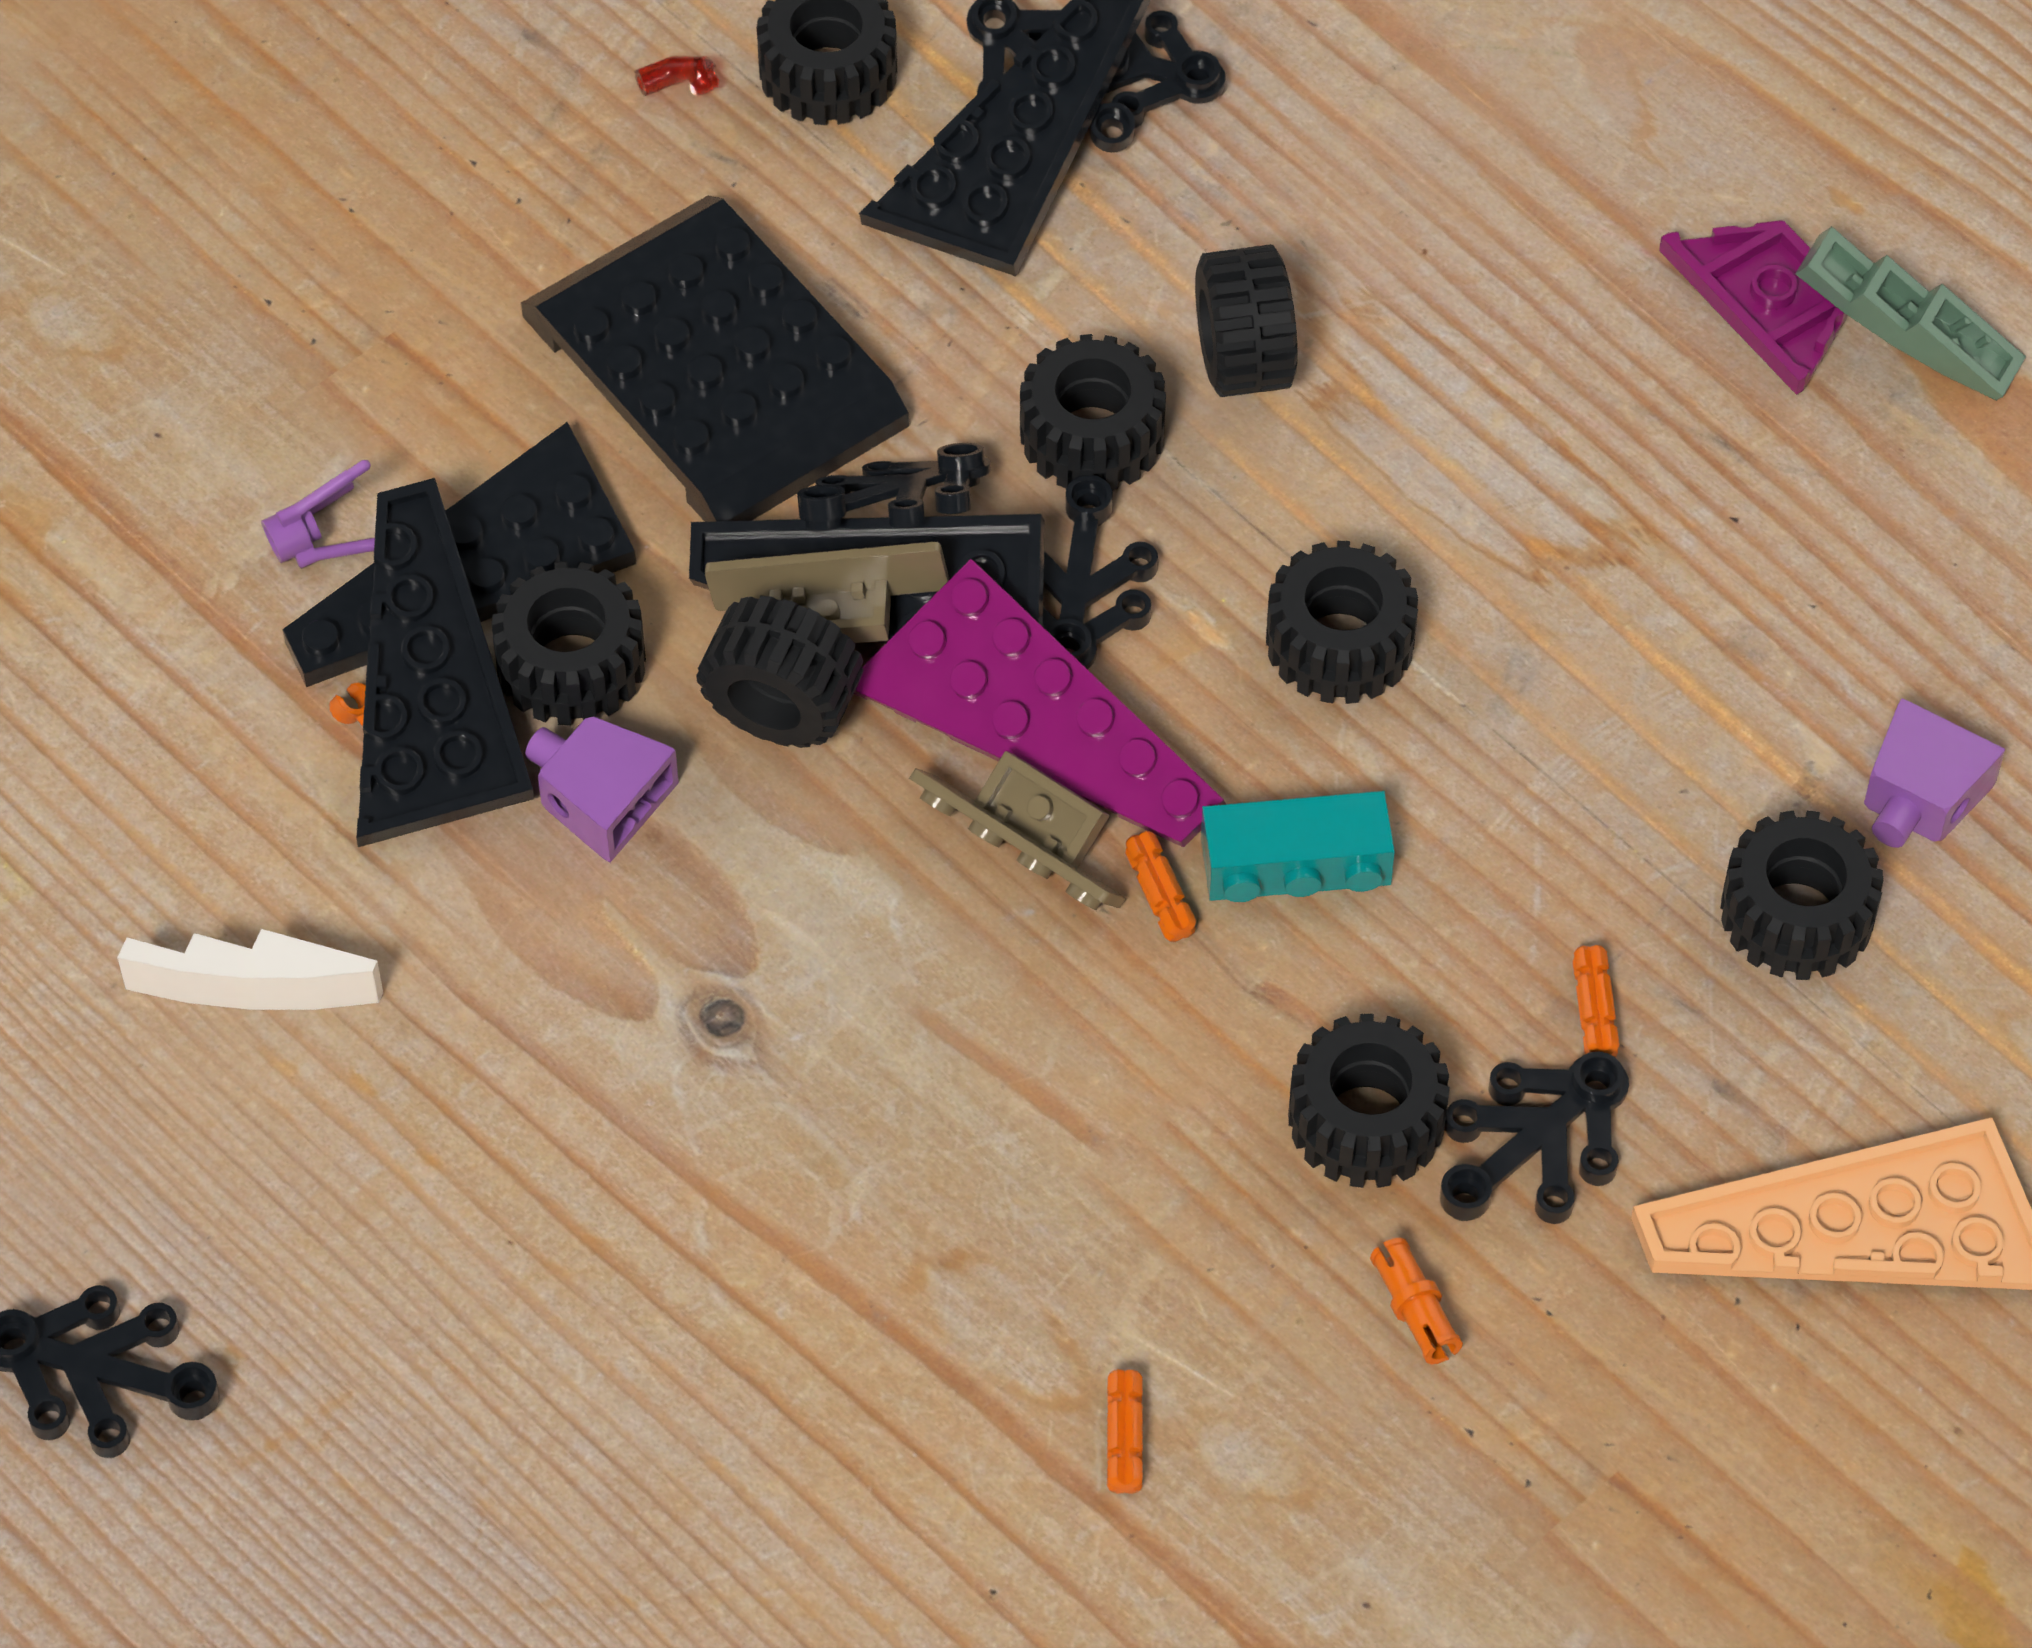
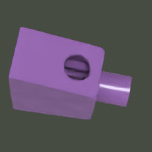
M1902 698L1897 705L1874 764L1864 804L1868 809L1879 814L1872 825V832L1875 837L1885 845L1894 848L1902 847L1912 831L1933 842L1942 841L1993 788L1997 781L2005 748Z
M597 717L585 718L567 740L542 727L531 737L525 751V757L528 760L542 767L538 775L541 803L544 808L609 863H611L679 783L675 749Z

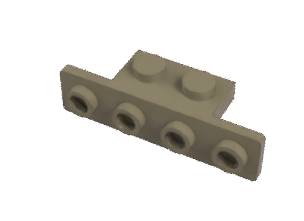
M938 542L709 562L705 566V578L716 610L727 611L733 602L739 603L741 598L749 596L757 599L760 596H771L782 601L786 599L820 613V616L840 627V631L849 636L854 643L889 640L892 595L936 592L949 581L941 544Z
M1005 751L976 800L971 799L934 774L917 768L914 769L909 779L925 789L920 796V799L948 816H952L955 809L962 812L973 820L968 829L998 848L1003 840L1018 848L1022 852L1018 856L1017 861L1034 873L1048 879L1053 871L1070 882L1065 892L1082 904L1094 910H1097L1101 903L1120 909L1126 898L1079 868L1108 820L1109 814L1008 751Z

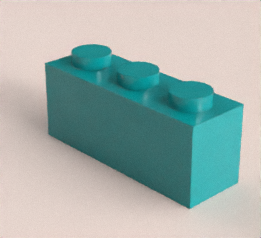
M1385 791L1202 807L1201 845L1209 901L1227 899L1232 902H1246L1256 897L1284 894L1294 897H1306L1318 891L1341 889L1364 892L1373 890L1378 886L1391 885L1395 851Z

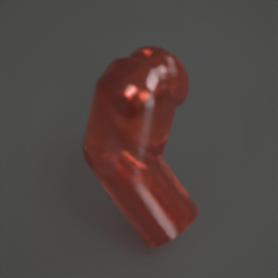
M670 56L635 70L636 82L644 96L686 80L690 83L691 92L699 96L718 88L720 82L714 71V68L717 66L707 56Z

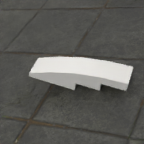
M264 929L260 930L252 949L194 933L185 953L127 937L117 957L126 990L185 1003L248 1010H317L379 1003L383 995L377 960Z

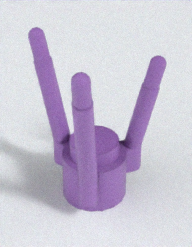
M368 460L360 461L296 504L276 512L275 515L261 521L265 535L280 563L295 558L299 568L302 569L319 560L374 551L375 538L314 548L312 543L322 538L313 514L350 492L354 488V479L370 469L371 465Z

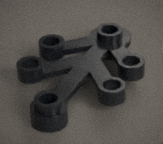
M976 0L967 13V29L971 38L983 46V80L978 85L977 94L992 79L997 82L1004 75L1005 48L1016 56L1027 44L1032 47L1035 42L1025 33H1046L1053 26V18L1061 10H1020L1013 0ZM991 18H998L1004 22V25L1001 28L991 29L985 26V22ZM1128 50L1112 80L1123 77L1128 71ZM1116 102L1100 104L1090 124V137L1094 145L1102 151L1114 153L1126 149L1133 141L1135 119L1130 109ZM1107 127H1117L1121 130L1122 134L1117 138H1108L1102 134V131Z
M1160 10L1152 12L1146 17L1144 36L1146 42L1152 47L1164 48L1171 61L1153 57L1135 32L1127 49L1129 52L1128 71L1123 77L1112 80L1106 92L1109 93L1144 78L1160 81V83L1137 93L1132 91L1118 93L1112 99V102L1123 104L1127 108L1135 110L1132 114L1135 119V128L1143 123L1145 112L1175 100L1183 99L1189 103L1200 104L1216 99L1225 88L1226 75L1223 67L1214 55L1205 51H1192L1178 30L1177 18L1168 11ZM1159 27H1163V28H1166V29H1168V30H1167V31H1157V30H1154V29H1155V28H1159ZM1045 33L1025 34L1036 43Z
M953 443L942 446L937 450V461H877L867 463L862 466L863 476H825L817 479L815 486L806 487L798 491L799 518L806 521V529L810 531H831L841 527V518L846 515V512L896 497V500L888 503L889 525L898 529L919 527L925 523L923 497L927 487L945 482L944 485L938 486L934 490L936 511L938 513L959 514L967 512L971 509L970 487L978 485L980 477L986 476L991 472V461L984 457V447L980 444Z
M1094 475L1077 477L1067 486L1065 510L1067 516L1074 522L1067 572L1065 573L1044 551L1043 586L1061 604L1060 619L1057 620L1043 607L1042 627L1065 649L1074 650L1075 652H1071V654L1087 670L1095 662L1097 644L1122 628L1135 631L1148 625L1151 619V600L1142 591H1124L1118 596L1114 607L1084 623L1085 609L1129 580L1134 582L1151 580L1156 575L1158 569V553L1156 549L1146 542H1134L1125 548L1121 557L1091 575L1097 528L1110 517L1112 512L1111 486L1101 477ZM1092 505L1095 508H1084L1082 506ZM1141 558L1147 560L1149 563L1146 565L1138 566L1133 564L1131 561H1133L1134 559ZM1135 606L1142 609V611L1137 614H1130L1124 609Z
M1591 1052L1577 1059L1569 1070L1522 1068L1518 1064L1511 1062L1495 1066L1490 1074L1488 1090L1495 1102L1505 1106L1478 1105L1474 1101L1467 1099L1457 1100L1447 1109L1445 1131L1452 1140L1460 1143H1469L1476 1140L1481 1132L1518 1134L1479 1167L1470 1164H1460L1450 1168L1445 1173L1440 1190V1203L1444 1211L1460 1221H1470L1481 1217L1489 1208L1492 1191L1541 1150L1542 1185L1538 1188L1536 1194V1214L1540 1219L1550 1224H1559L1566 1221L1572 1214L1575 1199L1574 1192L1568 1185L1567 1127L1584 1112L1588 1146L1583 1149L1580 1156L1579 1174L1585 1182L1594 1186L1606 1185L1615 1178L1618 1155L1612 1147L1611 1110L1623 1103L1629 1087L1628 1075L1621 1063L1608 1053ZM1502 1079H1512L1519 1086L1514 1089H1505L1497 1082ZM1597 1081L1603 1083L1607 1089L1597 1090L1590 1088L1586 1084ZM1525 1093L1562 1095L1549 1107L1511 1106L1519 1103L1524 1098ZM1458 1116H1468L1475 1123L1464 1127L1458 1125L1453 1119ZM1595 1158L1602 1159L1608 1163L1609 1167L1602 1170L1594 1169L1589 1165L1588 1161ZM1465 1193L1474 1197L1476 1201L1464 1203L1456 1200L1454 1197ZM1556 1196L1561 1198L1565 1205L1557 1208L1550 1207L1545 1203L1544 1199Z
M102 1285L92 1286L86 1289L79 1299L38 1317L17 1309H8L0 1312V1371L14 1373L29 1405L27 1416L31 1429L38 1438L43 1440H54L65 1434L70 1424V1418L65 1403L60 1398L51 1396L39 1364L65 1372L89 1423L88 1437L91 1447L97 1455L103 1458H114L121 1455L129 1445L130 1436L123 1418L113 1413L99 1382L167 1401L171 1411L176 1416L185 1420H199L212 1413L219 1402L220 1393L216 1377L209 1367L198 1362L180 1364L170 1373L113 1357L145 1342L152 1347H165L176 1340L179 1334L177 1316L174 1309L164 1303L150 1304L140 1312L139 1316L110 1329L107 1328L113 1326L119 1318L120 1307L114 1291ZM107 1302L110 1304L103 1313L94 1314L89 1312V1308L94 1303ZM165 1319L169 1321L168 1326L161 1331H151L148 1329V1326L154 1320ZM83 1324L95 1330L107 1329L73 1345L54 1339ZM12 1339L25 1340V1343L18 1348L4 1349L6 1343ZM199 1391L205 1394L199 1401L192 1403L183 1402L184 1397L190 1392ZM55 1411L59 1413V1417L53 1423L41 1424L38 1422L39 1417L45 1412ZM107 1429H116L120 1432L113 1441L102 1442L98 1440L99 1435Z

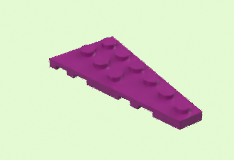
M972 559L862 667L864 670L854 692L855 695L879 703L894 710L896 714L915 723L917 721L949 736L950 739L997 761L1001 759L1005 751L1011 752L1085 800L1117 814L1119 818L1142 829L1151 831L1155 835L1183 848L1201 831L1202 807L1226 805L1224 799Z

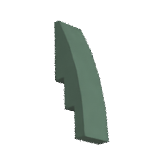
M1832 226L1819 234L1795 273L1839 310L1890 345L1940 374L1996 401L2004 396L2026 358L2023 353L1945 285L1940 284L1931 291H1928L1888 255L1873 263Z

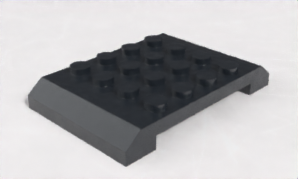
M707 195L521 302L522 317L554 353L562 349L666 465L685 487L687 503L704 522L752 521L796 495L801 489L816 483L817 479L831 474L909 427V412L891 379L723 198Z

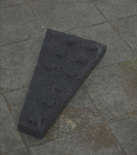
M1071 0L1053 18V26L1032 47L1027 44L1013 58L1014 65L997 82L992 79L933 138L934 145L913 166L907 164L894 177L895 184L880 200L875 202L872 199L859 212L862 225L1016 276L1150 4V0Z
M568 422L445 510L480 622L491 619L493 614H498L496 604L502 594L511 595L510 584L519 577L525 581L531 579L530 571L540 566L546 572L555 569L554 563L567 562L568 568H578L580 562L593 564L594 572L599 574L604 569L614 573L636 564L635 549ZM374 563L282 629L285 644L306 687L367 665Z
M435 478L377 493L373 556L374 574L370 606V640L367 655L363 719V754L359 785L360 803L356 835L358 847L534 799L533 787Z
M1042 514L926 516L925 523L922 526L909 529L891 527L889 525V517L841 518V527L824 532L806 529V521L802 519L691 522L689 580L693 585L709 590L705 578V566L709 562L938 542L941 544L949 580L972 559L1042 626L1045 520ZM938 591L892 595L889 640ZM889 640L875 642L886 644Z

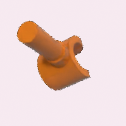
M352 683L347 688L348 694L357 702L358 709L349 707L344 699L338 695H335L330 701V712L338 722L353 724L358 721L363 726L365 684Z

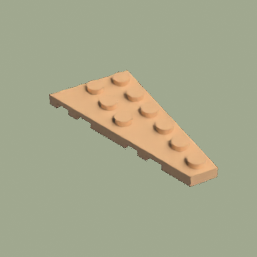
M1992 1117L1633 1206L1631 1216L1652 1273L2032 1290V1209Z

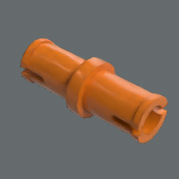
M1393 1238L1383 1242L1390 1257L1386 1258L1382 1249L1376 1247L1371 1253L1370 1260L1374 1267L1378 1269L1393 1297L1390 1306L1398 1320L1408 1324L1427 1363L1439 1364L1447 1361L1449 1357L1442 1346L1447 1344L1451 1353L1456 1355L1462 1348L1463 1342L1459 1335L1455 1333L1439 1304L1442 1298L1441 1292L1434 1281L1426 1280L1410 1251V1246L1406 1239Z

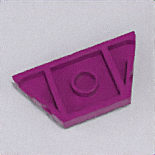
M1784 220L1756 223L1748 228L1737 226L1717 227L1712 229L1711 237L1681 240L1679 232H1671L1661 236L1659 251L1796 395L1805 389L1848 315L1839 310L1795 274L1811 248Z

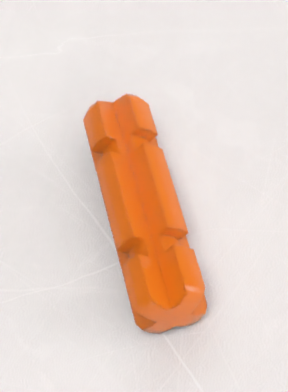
M1151 831L1132 835L1126 841L1127 848L1125 854L1132 869L1139 872L1136 877L1154 915L1161 919L1158 921L1164 937L1170 942L1189 938L1195 933L1196 919L1189 904L1182 900L1185 895L1168 859L1161 856L1163 849L1157 836Z
M1583 945L1574 952L1573 969L1575 979L1578 981L1576 991L1581 1029L1585 1033V1036H1583L1585 1054L1604 1052L1616 1057L1620 1044L1618 1029L1614 1025L1616 1014L1611 978L1607 974V969H1609L1607 951L1600 945L1590 947Z
M1117 1369L1108 1375L1107 1487L1116 1494H1134L1142 1488L1143 1377L1140 1372L1133 1369L1126 1371Z

